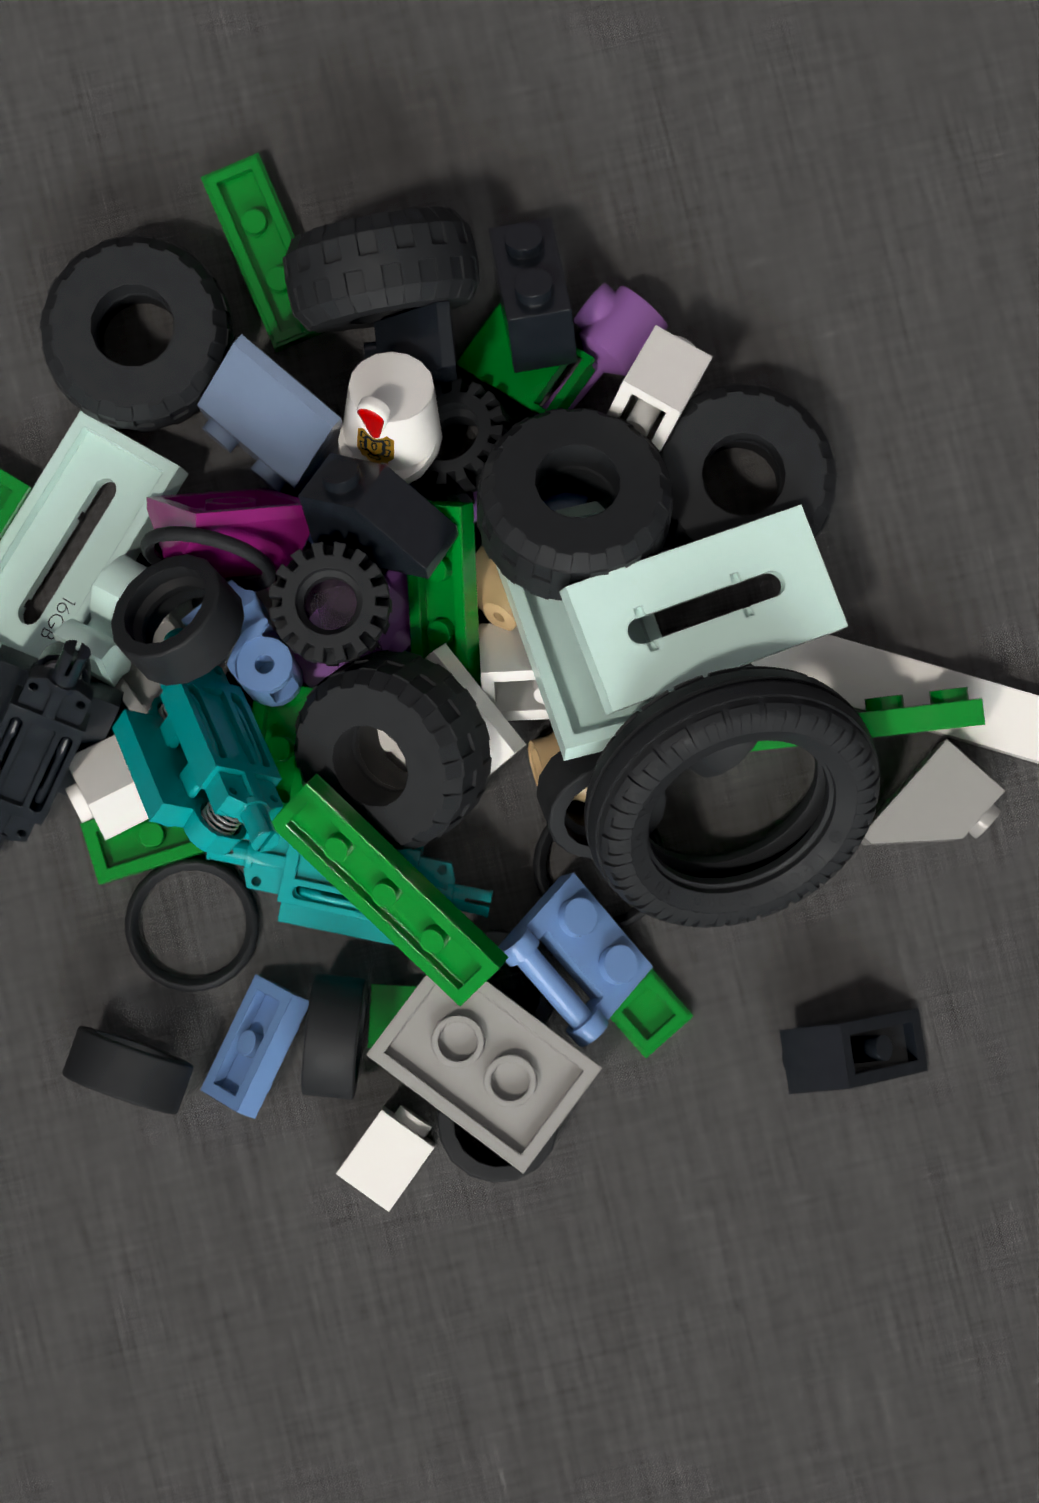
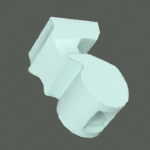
M127 555L119 556L105 570L102 569L93 582L90 599L92 619L88 625L71 618L63 622L53 633L57 643L77 640L75 648L77 651L81 643L87 645L91 651L89 658L91 662V675L112 687L116 686L118 681L129 672L131 667V661L113 641L111 620L115 606L128 584L147 568Z

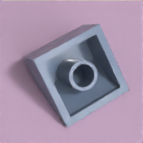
M241 334L232 344L197 404L203 416L208 419L202 429L229 453L238 445L253 457L256 462L250 470L272 490L281 492L287 486L298 496L330 453L336 454L339 451L338 438L343 425L342 419Z

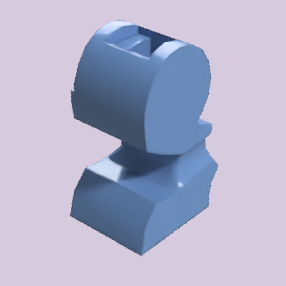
M231 580L228 584L241 597L245 617L240 637L230 654L227 666L253 700L270 707L283 706L292 701L300 692L303 684V671L288 647L280 641L281 639L270 621L268 610L256 592L244 590ZM202 604L181 619L185 626L192 622Z

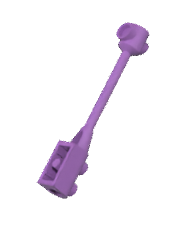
M606 283L602 284L586 301L574 318L573 323L582 329L579 333V338L583 351L595 358V362L592 365L595 372L568 409H574L604 373L626 376L655 325L664 330L668 328L663 317L647 301L627 287L620 286L615 291ZM573 371L544 403L542 408H548ZM477 491L473 492L475 504H473L474 524L477 522ZM388 570L383 576L389 586V594L392 600V613H390L388 620L390 626L386 635L382 634L377 641L379 645L373 652L383 650L409 652L411 650L407 574ZM344 582L311 622L315 626L326 630H334L346 625L354 616L357 606L356 595L353 589ZM288 647L303 671V683L309 688H314L335 670L349 662L339 663V666H327L324 663L318 662L315 664L305 660ZM368 650L366 653L361 655L360 658L371 652Z

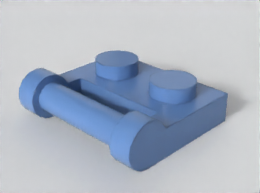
M574 873L560 876L498 946L508 956L505 962L510 967L518 965L568 1023L566 1031L579 1047L589 1045L605 1031L608 1026V1019L653 968L652 964ZM539 939L589 996L590 1000L586 1005L537 949L540 943Z

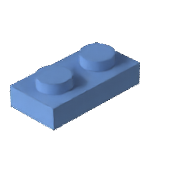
M255 974L200 1090L237 1113L255 1119L267 1093L271 1089L273 1080L293 1038L299 1030L302 1019L308 1009L309 1001L274 981Z

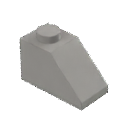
M946 739L937 743L874 814L871 825L861 844L865 846L954 841L963 839L967 833L976 839L1001 813V810L994 803L1005 790Z

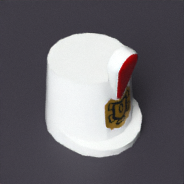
M386 352L375 354L362 361L351 374L344 419L342 421L343 425L338 438L340 455L385 464L408 484L422 477L439 453L442 432L432 375L421 361L408 354Z

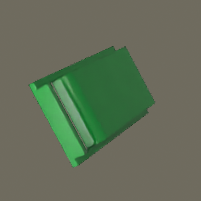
M500 303L456 363L459 368L537 414L558 408L568 409L595 372L592 366L595 358L576 347V354L578 358L582 359L548 408L540 407L539 404L568 364L514 373Z

